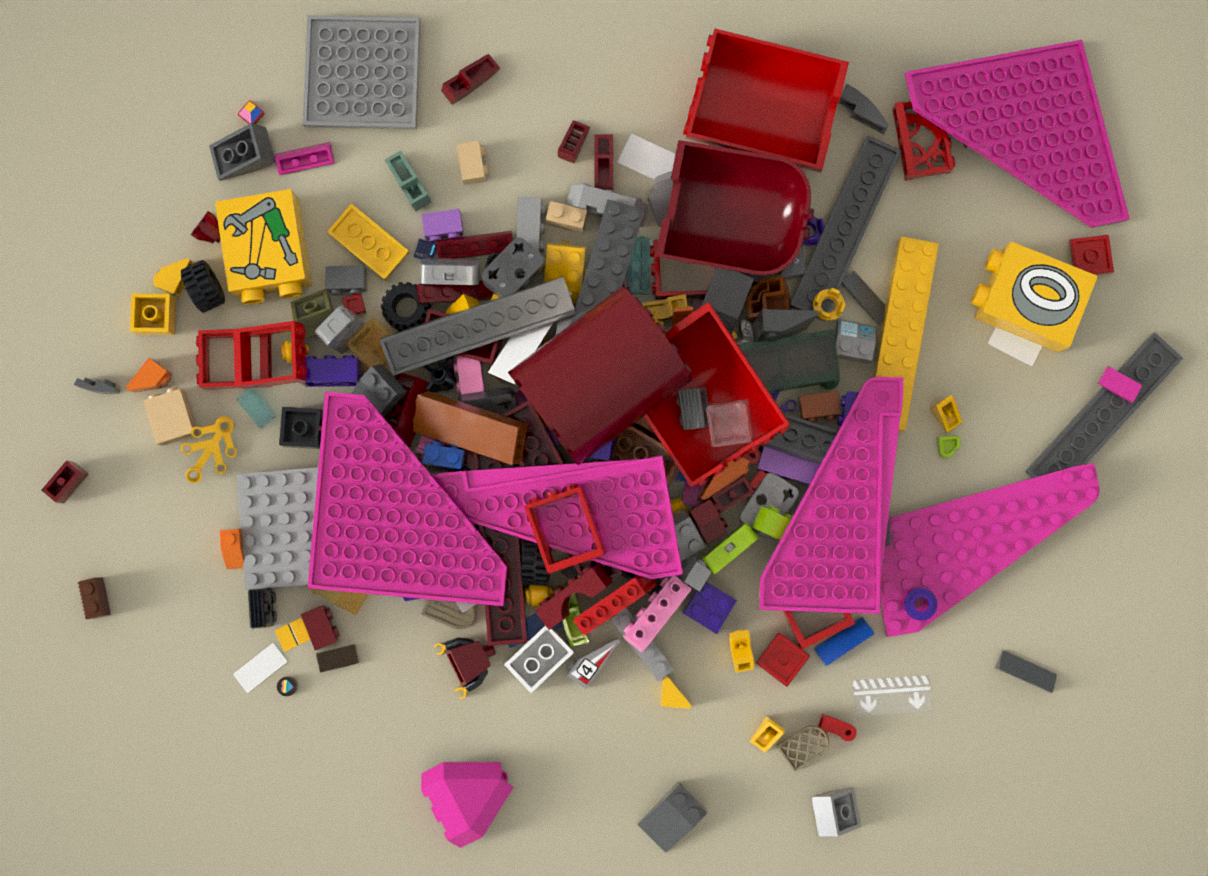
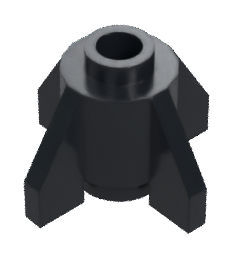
M449 357L442 364L443 366H438L434 369L429 365L423 366L431 373L432 381L426 387L428 391L433 393L449 391L456 385L454 361Z

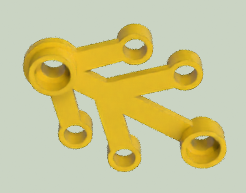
M221 416L212 425L204 427L194 426L191 429V435L194 438H200L203 434L213 432L215 434L208 440L191 444L185 442L181 445V452L185 455L191 454L193 451L205 449L194 467L189 468L185 473L186 479L190 483H198L201 480V470L212 452L215 460L214 470L218 474L225 473L227 467L223 463L219 447V441L222 436L226 445L225 455L232 458L237 454L230 434L234 430V422L230 417ZM223 422H226L228 424L227 428L225 429L221 428V424ZM195 429H200L201 431L199 435H194L193 432ZM185 445L190 446L188 452L183 451ZM229 448L234 449L232 455L227 454ZM223 465L224 469L222 471H218L217 466ZM192 471L197 473L195 478L190 477Z

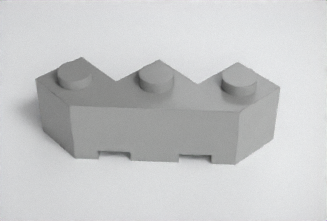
M586 183L571 185L566 205L585 209L587 213H592L602 218L607 200H613L644 209L640 227H643L649 205L643 203L641 198L620 195L612 190L605 191L591 187Z

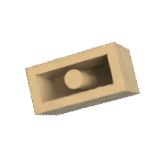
M479 140L458 143L457 150L463 184L486 182L485 176L489 175L487 164H483L482 157H486L484 146L480 145Z
M550 201L546 224L583 233L588 213L585 209Z

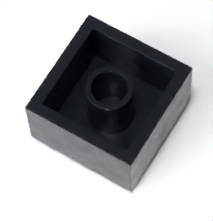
M282 407L279 445L289 448L320 449L321 431L318 429L322 425L323 410Z

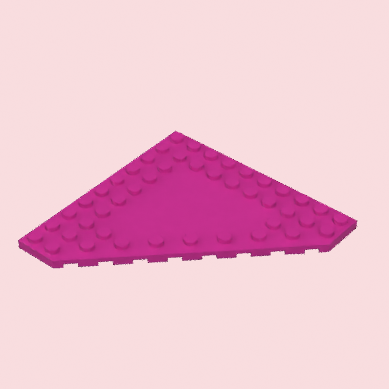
M1082 40L907 71L904 74L913 111L1089 227L1095 228L1130 219Z
M325 392L308 588L504 606L508 566L367 396Z

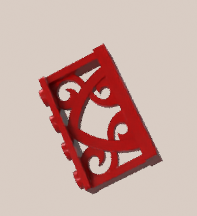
M911 101L896 102L892 111L899 149L902 150L900 155L905 181L951 173L954 169L953 167H955V158L951 156L952 141L951 138H948L947 132L926 118L921 117L918 113L917 115L905 113V110L913 109ZM914 123H916L915 130L910 131L908 125L914 126ZM920 125L928 129L935 136L934 142L927 152H925L921 145L910 142V138L919 131ZM918 149L922 156L920 157L919 152L917 155H913L912 150ZM936 156H942L944 163L940 167L933 166L929 161L931 157L934 162H939ZM924 162L929 168L925 170H915V167L923 164Z
M637 575L574 618L573 621L581 633L586 635L644 596L658 584L655 579Z

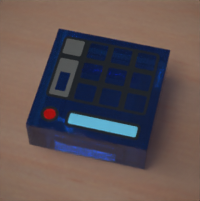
M419 239L414 258L421 260L434 258L437 250L436 243Z

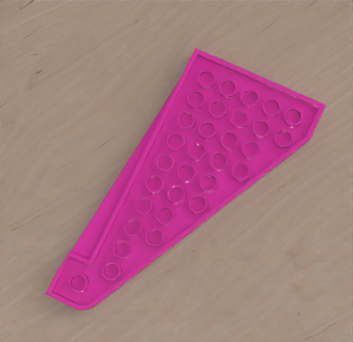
M873 377L863 384L760 577L759 610L880 614V584L903 403L904 377Z
M663 456L633 460L581 463L580 465L573 463L453 471L432 475L470 522L535 543L537 542L524 508L525 505L529 504L528 500L540 496V499L547 498V493L558 490L559 493L566 491L565 487L577 483V486L583 485L607 551L605 555L591 559L592 561L649 579L683 574ZM578 493L535 508L549 547L573 555L597 548Z
M1095 463L1074 466L891 517L893 542L890 543V546L885 547L880 584V604L886 636L891 637L919 632L1091 506L1097 500L1100 493ZM925 588L935 595L937 610L931 618L922 621L916 620L905 611L904 600L913 589ZM919 597L914 602L915 609L920 612L925 611L929 605L928 600L924 597Z

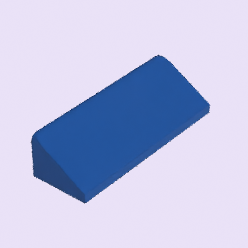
M861 617L855 621L854 625L843 629L814 650L824 665L827 666L875 633L864 618Z

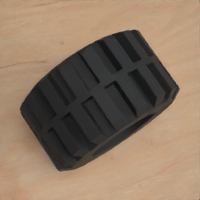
M201 260L181 269V279L184 287L198 310L205 313L225 303L222 287L207 262Z
M399 282L398 286L392 285L390 291L386 290V296L382 297L383 304H381V309L383 310L382 314L391 327L398 331H403L425 323L427 311L430 309L431 304H419L416 284L412 285L411 282L403 284V282ZM404 298H413L417 303L416 311L409 317H400L396 313L398 302Z
M524 539L521 564L522 583L526 585L547 586L550 574L547 573L538 544Z

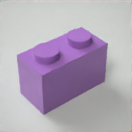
M460 209L422 214L424 236L427 241L436 242V240H441V238H457L464 235Z

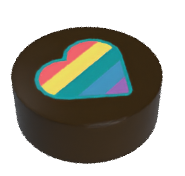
M290 676L281 678L277 683L279 694L282 696L293 695L298 686L296 680Z

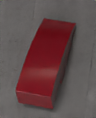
M487 54L461 69L455 77L444 82L441 91L453 105L499 71L500 67Z
M594 134V188L605 191H613V134Z

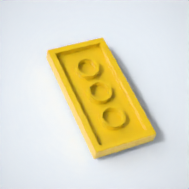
M352 203L327 231L329 235L385 281L410 253Z

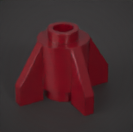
M207 211L190 235L197 240L212 244L215 241L219 243L221 238L218 220L215 215Z

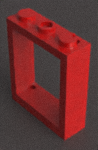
M658 239L653 240V245H650V257H654V264H651L650 267L651 276H655V283H651L652 294H655V299H667V297L685 294L687 298L705 297L707 290L661 292L660 257L655 256Z
M288 321L233 329L235 387L252 389L305 382L308 370L306 366L307 349L305 347L306 329L304 324L297 321ZM291 332L293 375L252 380L251 337Z
M233 329L198 330V336H196V346L198 347L196 364L199 366V373L196 374L197 385L204 390L238 388L235 387V381L210 382L209 339L233 338ZM271 335L257 336L260 337V379L272 378Z
M577 483L565 487L566 491L559 493L558 490L547 493V498L540 499V496L529 499V504L524 506L548 574L607 553L583 485L577 486ZM578 493L597 548L554 562L535 508Z
M782 611L801 649L807 648L855 624L850 613H842L844 619L804 638L791 611Z

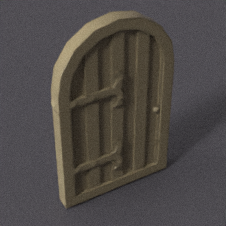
M427 599L421 615L452 628L463 629L473 622L475 610L472 607L462 613L456 602Z

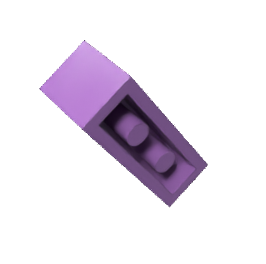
M763 447L756 470L774 473L781 478L809 486L818 470L819 464Z

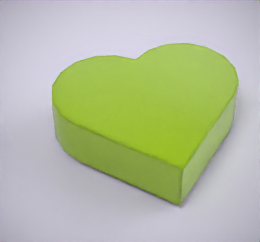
M957 436L937 437L938 452L942 458H950L953 456L954 450L961 446V440Z

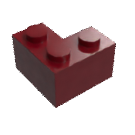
M706 499L687 510L706 544H710L728 533L726 530L728 525L723 517L719 518L718 512L721 510L715 501Z

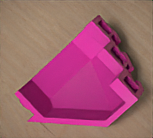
M442 762L421 773V791L424 797H429L433 805L431 810L437 822L441 821L446 830L444 835L447 841L460 848L484 836L514 788L508 784V776L501 769V762Z

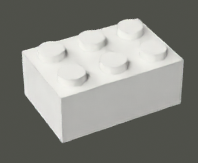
M544 626L504 665L532 693L575 651L570 648L553 628L548 630Z

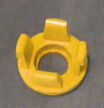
M835 288L820 291L813 300V310L818 311V317L826 321H832L840 317L846 305L840 291ZM831 299L835 303V309L829 313L823 311L821 308L823 300Z

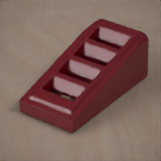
M573 120L558 148V157L575 163L590 127ZM576 129L578 131L583 132V134H579L573 130Z

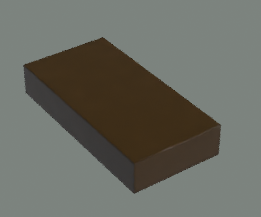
M355 644L316 653L320 673L359 663Z

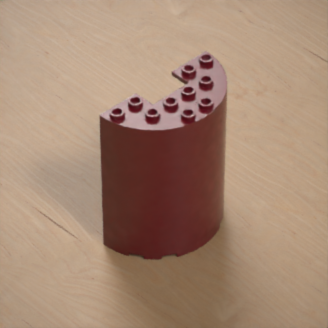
M626 287L617 289L508 371V374L577 465H580L692 380L690 375L692 370L687 363H683L677 347L666 338L667 335L663 326L659 322L655 323L647 306L643 308L640 300L637 297H633Z

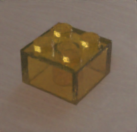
M372 317L346 345L369 368L374 365H385L387 359L379 339L391 334Z

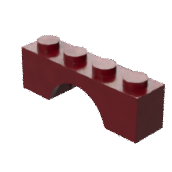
M599 563L594 567L590 564L581 571L583 574L581 577L574 576L567 582L569 586L565 589L561 586L553 592L554 597L552 599L547 597L539 603L541 607L535 612L548 630L570 615L568 602L572 594L582 593L593 598L613 583Z

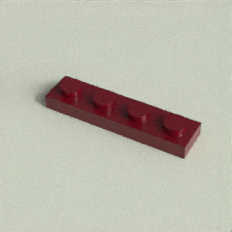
M512 231L436 240L438 257L455 259L487 255L493 252L501 253L513 241Z
M480 280L478 285H417L419 304L455 302L463 294L473 297L478 301L491 300L494 294L483 284V280Z

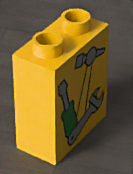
M292 189L215 202L228 291L235 297L241 298L242 304L253 305L265 302L264 294L279 292L280 298L299 297L303 295V287L312 286L300 202Z

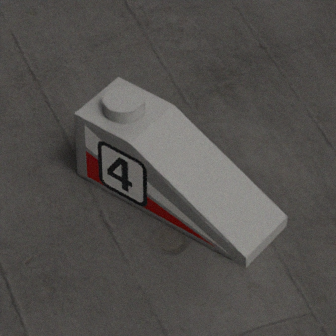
M616 638L582 656L577 662L573 660L566 669L569 671L567 676L587 689L620 640Z

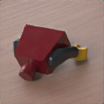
M458 637L446 641L445 644L437 643L434 647L442 646V652L437 653V655L446 653L461 684L455 692L463 690L464 695L460 697V699H463L468 692L473 691L483 683L488 674L487 668L491 666L488 658L495 655L496 652L493 646L487 645L482 648L479 641L474 642L472 639Z

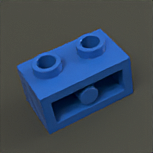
M431 441V445L425 444L422 461L424 465L463 471L466 451L461 450V447L451 444L450 448L442 447L443 443Z

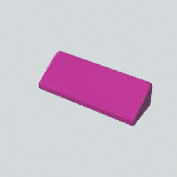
M330 142L281 152L274 156L279 175L335 163Z

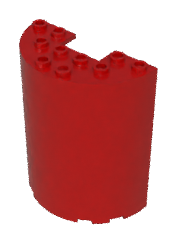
M714 28L713 35L709 34L706 46H709L708 53L704 52L700 69L703 72L702 78L698 77L683 135H686V139L712 146L782 157L794 162L800 168L821 173L849 62Z
M707 302L675 324L676 326L665 332L668 341L673 343L679 350L678 353L683 363H687L692 370L690 374L692 380L678 391L706 387L712 425L683 430V426H681L679 421L681 410L676 401L678 391L644 416L691 487L696 484L698 487L708 481V476L713 474L715 477L728 467V462L731 460L737 462L748 453V449L752 452L760 447L761 444L765 445L777 436V432L781 435L790 429L788 426L790 424L789 420L710 302Z

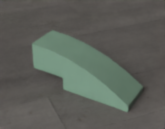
M401 151L385 159L415 212L431 203L428 194Z

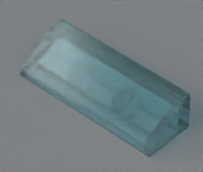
M644 236L636 238L627 269V286H629L632 295L650 294V239Z

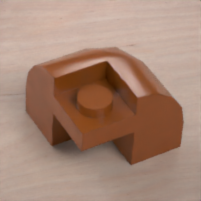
M784 276L764 278L757 281L758 283L752 287L747 295L748 318L752 322H754L762 309L790 310V292Z

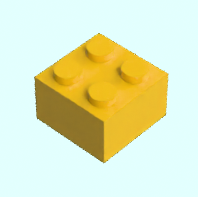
M131 293L130 332L136 335H175L176 298L171 294Z

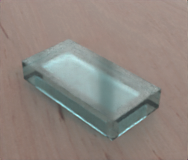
M247 389L236 398L237 402L259 428H263L276 417L253 389Z

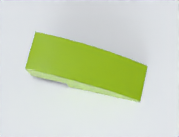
M568 583L554 587V592L561 586L565 589L569 586ZM576 593L570 596L568 602L570 615L562 620L570 648L589 642L588 635H583L573 621L574 618L581 614Z

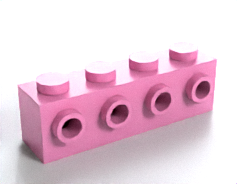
M676 576L663 579L660 583L662 588L659 592L656 593L654 591L648 599L650 602L646 608L642 607L635 615L638 619L634 624L630 622L624 629L626 634L623 638L640 652L647 648L692 590Z

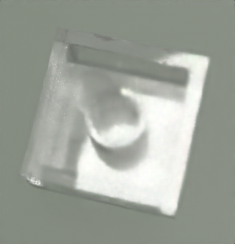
M748 399L708 405L706 412L712 447L752 442L754 435Z

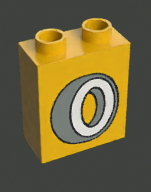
M1012 241L1003 247L1001 251L993 248L984 267L985 270L992 272L988 284L979 283L970 304L978 307L974 319L1058 353L1069 348L1098 276Z

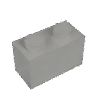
M691 556L681 562L683 574L675 576L686 585L700 592L712 571L706 568L705 562Z

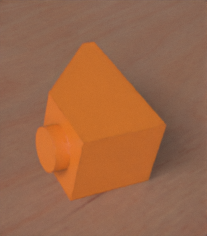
M148 358L125 388L134 393L161 389L162 386L164 387L169 383L172 373L155 360Z
M242 529L220 530V547L226 569L243 568Z

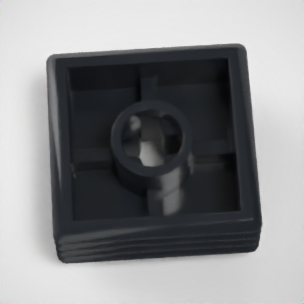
M271 588L249 589L248 591L250 628L252 629L273 627L274 623L277 622V612L273 611L276 594L272 592Z

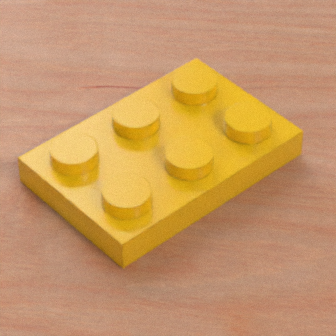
M548 243L544 283L564 276L568 291L572 293V302L577 304L583 283L586 247Z

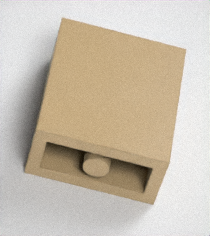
M174 387L168 389L165 394H152L148 396L149 399L143 400L157 445L163 446L192 436L191 429L196 425L184 390ZM197 429L194 430V435L198 434Z

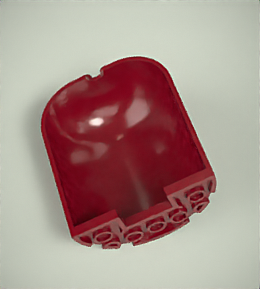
M678 140L671 174L673 187L667 217L662 219L655 256L754 275H772L791 265L798 256L804 240L809 238L810 228H807L808 221H812L814 209L811 208L810 184L802 169L794 162L778 156Z

